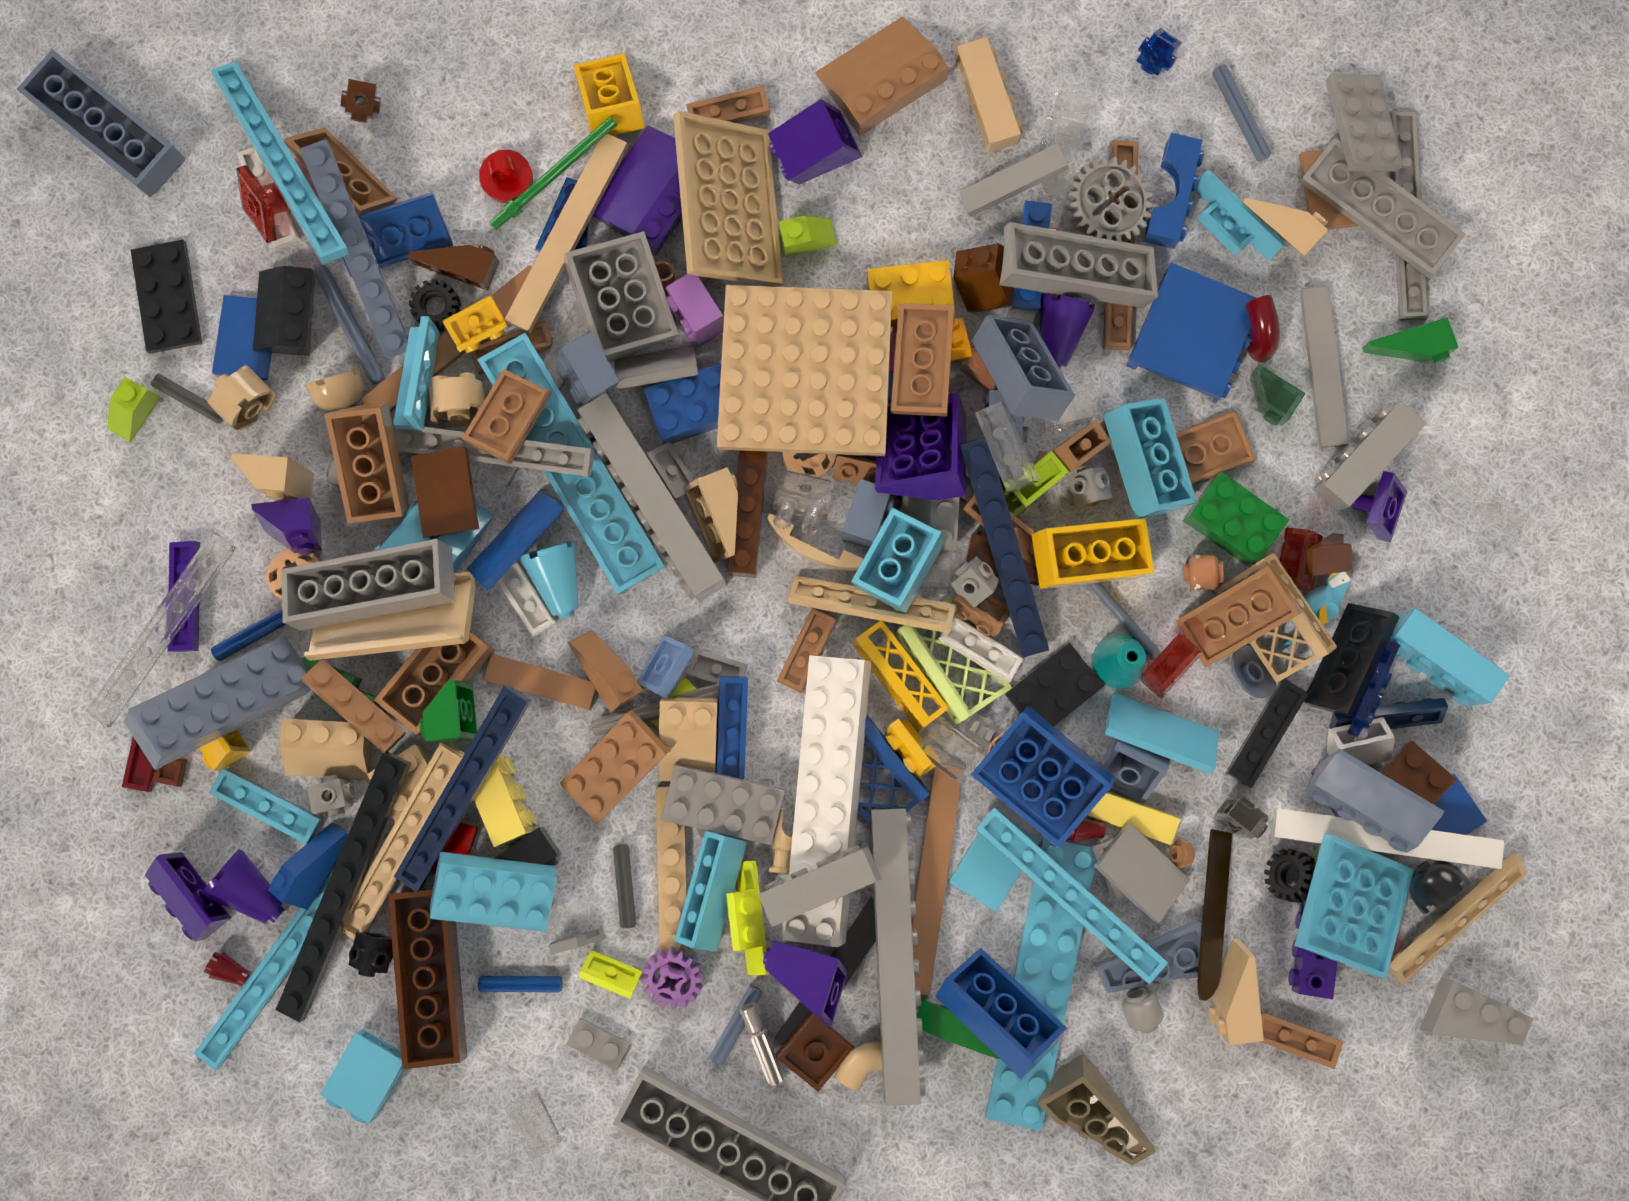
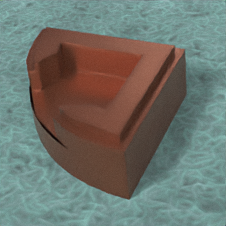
M176 759L162 766L155 772L151 782L181 787L188 760Z

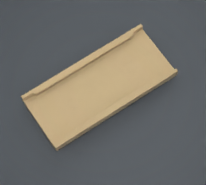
M470 572L454 573L455 602L313 628L309 652H304V656L309 661L321 660L322 658L330 659L464 644L469 641L476 589L474 577Z

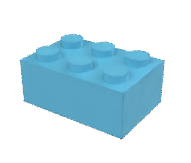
M892 508L851 582L860 591L906 614L946 540L942 532Z

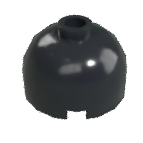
M1426 860L1413 869L1416 875L1410 881L1409 891L1413 902L1424 915L1430 912L1426 908L1427 906L1431 907L1434 905L1436 908L1463 889L1460 885L1461 882L1468 885L1470 880L1456 865L1450 862L1437 861L1430 864Z

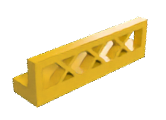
M879 621L853 641V647L863 660L871 662V671L918 732L949 709L948 705L883 621ZM880 629L886 637V646H875L869 639V636ZM889 653L901 656L903 659L902 670L891 668L888 664ZM906 675L917 677L920 681L919 692L907 689L905 686ZM923 697L933 699L940 709L931 716H928L922 708Z

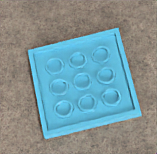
M1324 834L1294 946L1375 977L1386 979L1413 869L1336 836Z

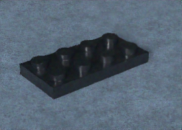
M182 239L131 249L146 352L153 354L203 344L186 241Z
M1348 603L1332 637L1337 648L1322 658L1307 691L1309 694L1304 703L1315 708L1354 718L1400 617L1394 612Z

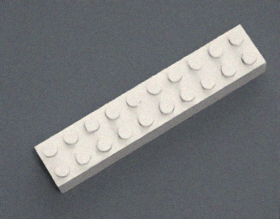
M809 655L788 881L792 880L790 874L803 868H807L808 872L818 868L817 862L831 856L836 861L844 857L842 851L855 846L865 719L871 671L870 661ZM850 893L785 921L783 940L840 947L845 944Z

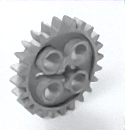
M1103 157L1099 164L1095 159L1089 163V166L1085 164L1080 169V172L1074 175L1073 179L1075 182L1072 181L1068 186L1073 192L1066 196V199L1073 201L1066 207L1067 210L1074 211V214L1069 219L1079 221L1075 229L1084 228V235L1086 236L1091 233L1093 237L1120 242L1122 240L1126 243L1131 240V237L1135 238L1139 235V230L1142 231L1147 226L1145 221L1149 220L1152 216L1147 211L1154 207V204L1147 202L1153 196V193L1145 191L1150 183H1142L1140 181L1144 173L1136 176L1134 172L1137 166L1134 165L1130 169L1126 168L1127 160L1118 165L1116 157H1113L1109 164L1106 157ZM1107 179H1111L1115 187L1110 186ZM1123 187L1127 188V191L1118 199L1108 205L1097 216H1093L1092 212L1098 209L1105 201L1109 200ZM1087 194L1092 195L1096 203L1090 202ZM1124 200L1131 203L1132 209L1125 205ZM1104 215L1111 218L1113 225L1105 221Z

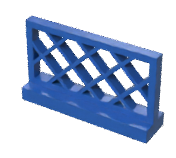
M866 715L864 732L866 743H864V746L870 747L874 751V762H862V766L873 767L872 783L860 782V786L871 787L870 803H858V812L870 826V811L873 810V807L906 809L907 813L926 798L930 791L920 779H917L914 773L908 770L898 752L889 745L884 734L871 718ZM878 757L883 764H877ZM877 768H885L891 772V785L875 783ZM895 778L901 786H895ZM875 787L891 789L889 805L873 803ZM894 789L906 791L913 800L906 806L893 805ZM862 806H869V814Z

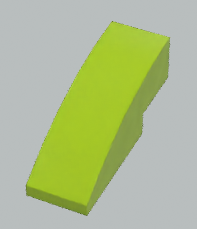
M1052 451L1003 491L1008 509L1016 517L1069 473Z

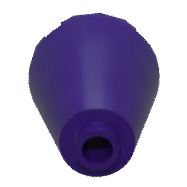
M1043 293L1040 305V336L1059 369H1061V367H1067L1094 312L1095 304L1089 305L1090 302L1064 295H1060L1058 299H1053L1051 293Z
M240 849L234 853L201 892L205 898L264 924L268 920L274 923L285 910L281 906L282 902L268 891L271 884L247 854Z

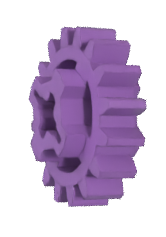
M670 946L667 954L661 948L657 953V957L651 955L648 960L649 964H646L643 968L645 975L641 983L648 984L644 992L645 994H653L652 1003L659 999L661 1001V1008H664L667 1003L671 1004L672 1010H676L678 1003L683 1008H686L689 1000L692 1002L696 1000L697 993H700L703 987L700 982L703 981L704 974L697 973L702 965L701 963L694 964L692 962L695 957L694 954L686 957L684 955V948L679 953H675L674 947ZM659 967L660 975L658 978H655V971ZM690 978V979H691V985H690V987L686 990V986H687L686 982H687V980Z

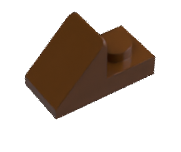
M1333 533L1307 548L1309 576L1352 570L1351 544L1344 543V534Z

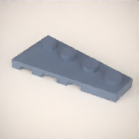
M1196 919L1146 941L1153 950L1168 962L1150 984L1169 983L1170 980L1181 978H1198L1202 927L1199 920ZM1117 955L1094 964L1107 993L1140 988L1148 984Z

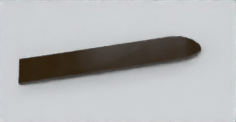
M1210 829L1198 964L1197 988L1199 1000L1207 1001L1214 995L1219 986L1221 976L1232 833Z

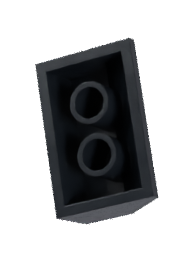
M280 266L259 271L253 351L310 355L315 275L312 268Z

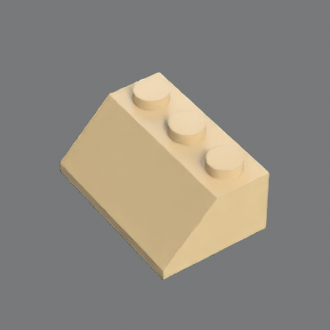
M231 453V460L257 490L266 494V498L275 499V501L310 498L312 500L314 473L292 459L278 456Z
M281 719L279 749L286 775L312 777L338 775V778L369 780L367 774L370 773L372 742L349 722Z

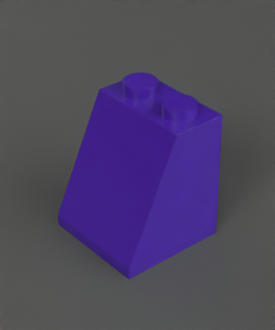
M822 99L768 133L772 142L770 143V148L783 165L780 167L786 180L799 185L863 157L842 112Z
M773 940L771 948H767L764 955V968L825 1026L831 1028L848 971L837 958Z

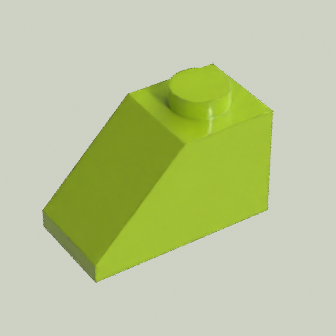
M801 216L779 221V231L785 257L837 245L831 219Z
M124 376L110 398L107 429L132 442L160 396Z

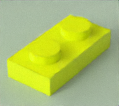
M591 950L580 970L578 978L631 999L643 971Z

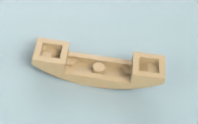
M770 513L767 517L768 523L776 535L790 549L811 562L836 570L857 571L863 561L862 558L846 550H843L840 558L837 559L792 537L795 530L793 524Z

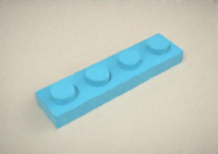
M222 768L209 794L304 844L313 839L323 820L227 768Z

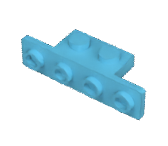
M1207 170L1200 177L1195 191L1210 206L1200 214L1197 220L1235 256L1250 243L1270 261L1282 249L1285 242L1210 170Z

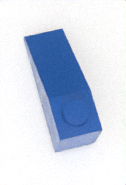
M333 822L281 866L277 875L273 878L268 891L282 903L309 910L341 853L349 833Z

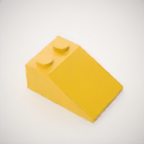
M625 53L573 65L591 132L610 116L617 126L607 133L614 136L645 128L639 99Z

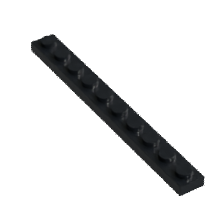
M388 751L382 752L276 1007V1011L297 1022L305 1020L411 766V762Z

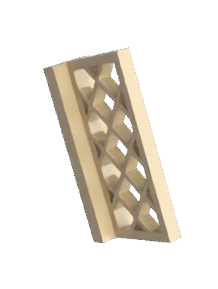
M1272 553L1218 587L1215 592L1217 595H1220L1227 588L1238 584V581L1250 577V574L1254 571H1260L1270 564L1274 566L1302 610V613L1290 619L1295 625L1294 635L1280 632V625L1275 630L1266 633L1274 636L1271 648L1263 647L1258 641L1259 638L1250 642L1275 682L1278 683L1312 662L1328 655L1337 646L1276 555ZM1279 637L1293 641L1291 654L1277 650ZM1298 642L1307 644L1314 655L1309 658L1297 656ZM1275 656L1289 659L1288 670L1280 674L1274 665ZM1294 661L1300 662L1294 666Z

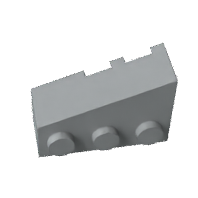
M1441 977L1420 1029L1431 1034L1523 1045L1534 1018L1454 980Z

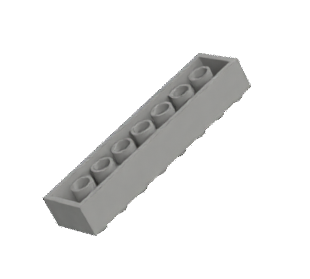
M603 393L579 408L578 412L582 416V418L578 419L579 424L590 440L596 439L592 444L604 463L608 460L611 462L607 465L608 470L618 485L624 483L625 487L621 490L631 506L634 508L638 505L640 508L636 512L637 516L647 531L652 528L655 532L650 536L660 552L664 553L667 551L669 557L665 558L676 577L681 574L684 578L680 584L689 598L693 599L696 597L700 603L727 586L721 573L607 393Z
M646 1066L640 1071L613 1122V1125L750 1201H837L845 1186L844 1175Z

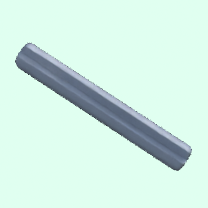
M1222 64L1216 67L1212 75L1255 159L1258 162L1267 159L1271 155V151L1227 65Z

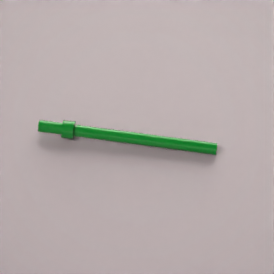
M612 117L607 118L515 200H509L504 205V209L490 221L493 228L497 230L511 217H517L522 212L521 208L617 126Z

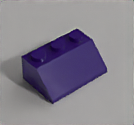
M182 852L160 854L145 873L146 878L149 880L148 885L156 895L162 897L166 903L165 908L171 916L177 917L183 925V933L189 939L195 942L205 940L232 918L221 904L205 898L201 894L207 884Z

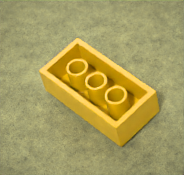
M1146 518L1046 528L1031 534L1040 589L1132 579L1155 573Z

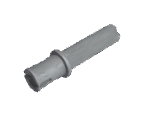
M754 1002L746 1004L739 1009L748 1031L746 1036L753 1043L768 1084L772 1087L778 1086L783 1083L784 1077L766 1033L768 1027L762 1022L757 1004Z

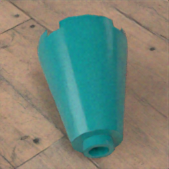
M1115 634L1104 638L1095 648L1092 658L1093 670L1096 676L1106 686L1115 689H1126L1136 685L1145 675L1148 662L1143 646L1133 637L1124 634Z

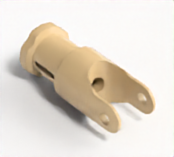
M780 809L772 848L774 849L772 867H769L768 872L789 875L793 831L789 836L783 832V810Z

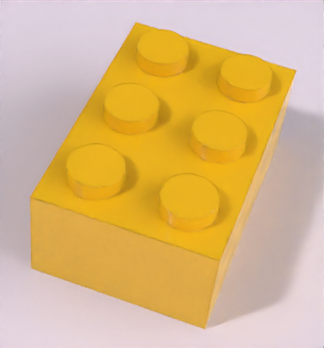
M949 260L867 269L868 290L892 291L890 327L897 328L899 303L954 305Z

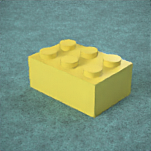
M504 755L498 757L474 799L494 847L503 846L527 836L535 830L533 826L537 824L532 810H526L523 800L526 799V795L521 784H515L512 774L515 773L514 766L510 758L505 759Z

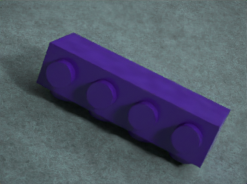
M1303 900L1301 912L1297 913L1295 919L1297 929H1299L1306 903ZM1294 940L1292 956L1295 957L1294 969H1290L1288 976L1289 985L1292 986L1291 991L1302 995L1333 999L1338 962L1294 946L1296 940Z

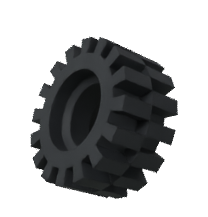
M431 279L432 283H428L426 280L422 282L424 284L423 287L419 285L415 287L416 293L411 292L410 297L413 300H409V306L412 308L410 312L419 324L421 316H429L439 332L444 331L443 328L445 327L442 321L461 311V301L454 289L447 285L446 282L441 280L439 283L436 279ZM433 297H441L445 300V309L438 315H431L426 311V304Z
M1293 849L1279 850L1280 854L1274 853L1271 856L1274 861L1268 860L1266 865L1270 866V870H1264V874L1269 875V878L1264 880L1265 884L1271 885L1267 889L1269 892L1275 893L1273 896L1293 903H1302V900H1307L1316 866L1315 858L1307 853ZM1296 865L1300 872L1299 880L1295 886L1290 887L1286 882V874L1291 866Z

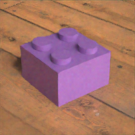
M686 274L666 287L668 297L665 299L675 320L677 321L681 318L682 330L690 343L695 340L698 347L723 333V315L698 276Z

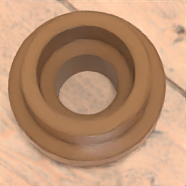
M1176 840L1170 848V859L1178 868H1185L1191 865L1195 859L1193 845L1185 840Z

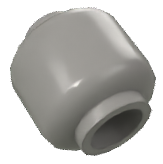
M1145 988L1133 989L1126 994L1122 1002V1010L1128 1025L1135 1031L1151 1033L1158 1028V1025L1163 1020L1162 1008L1156 994Z

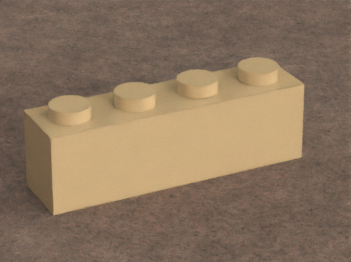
M988 37L958 45L955 59L987 152L990 153L1018 144L1023 128L1020 119L1015 118L1013 113V97L1010 93L1007 94L1006 78L1003 70L998 69L996 63L998 56L995 46H990Z

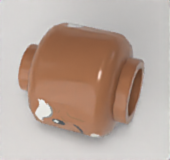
M1193 555L1189 559V565H1183V580L1189 581L1192 590H1216L1219 583H1223L1224 580L1223 561H1219L1215 555Z

